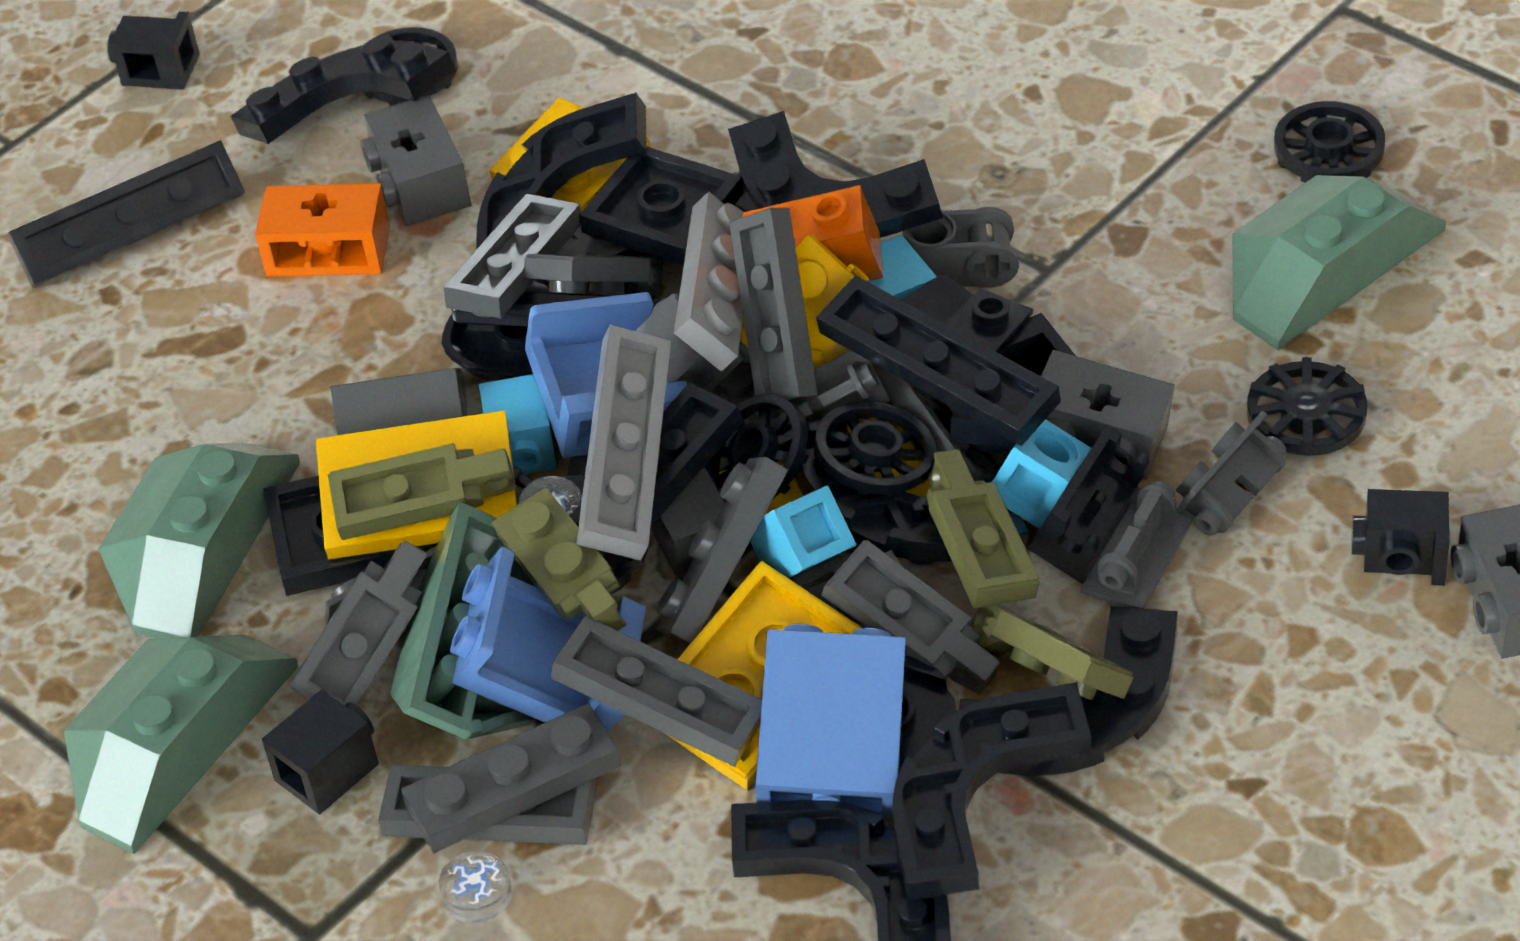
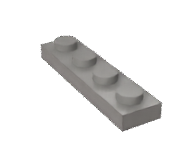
M708 192L692 208L674 334L718 370L722 371L738 357L743 311L729 221L741 218L743 212L733 204H723L713 194Z
M611 324L604 335L577 545L641 561L648 548L671 346L670 340Z

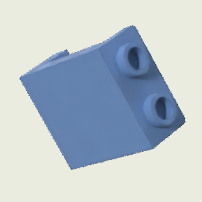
M643 292L534 305L530 308L525 352L563 458L588 455L602 340L610 324L636 331L651 316L653 301L649 293ZM686 381L666 383L664 410L687 386Z
M501 547L486 566L479 563L474 567L464 587L462 600L470 603L468 614L460 622L451 643V653L458 656L452 684L543 722H548L589 703L606 731L609 732L624 716V713L551 679L554 660L585 615L581 612L570 620L567 617L562 620L537 587L510 576L515 552ZM623 596L617 602V610L625 621L626 626L620 629L619 632L640 641L646 606Z
M793 624L786 626L783 630H767L756 774V802L789 800L838 801L874 811L884 817L893 818V793L899 766L906 637H892L887 631L876 628H861L853 631L851 634L825 633L820 628L808 624Z

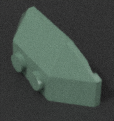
M1316 175L1233 233V320L1277 350H1280L1445 230L1446 221L1401 192L1365 177Z
M213 443L197 445L156 457L98 548L136 634L154 638L199 637L269 517L263 488L288 483L300 464L298 454L247 443Z
M459 502L450 517L417 588L422 594L415 604L418 608L407 624L390 695L405 714L467 740L527 726L533 717L452 684L458 656L451 653V643L460 622L468 614L470 603L462 600L464 587L477 564L480 563L486 566L501 547H505L491 522L497 519L496 517L463 502ZM513 559L510 576L536 587L518 562Z
M246 635L147 639L64 730L78 819L82 829L135 854L298 668L296 658Z

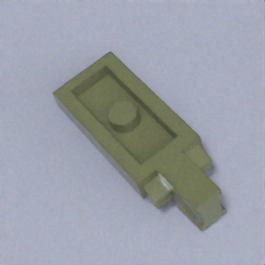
M454 443L340 469L328 474L336 526L341 540L452 515L459 502L476 508L484 504L483 498L486 499L515 490L512 467L505 448L474 455L473 449L456 450Z
M959 449L935 452L932 474L928 476L931 488H928V494H926L929 505L928 509L973 608L1036 598L1040 585L1039 576L995 483H985L984 480L974 481Z
M546 487L491 522L500 541L507 549L515 552L514 559L562 620L566 617L570 620L582 612L585 616L594 619L595 622L598 621L617 631L626 626L625 621L617 610V603L610 595L611 592L620 587L612 568L596 549L576 544L578 526Z
M1001 604L977 608L970 623V626L980 635L977 644L983 649L1000 655L1013 649L1010 659L1044 675H1047L1050 667L1059 671L1055 681L1057 685L1077 682L1080 696L1093 700L1098 689L1124 699L1133 681V673L1048 627L1019 615Z

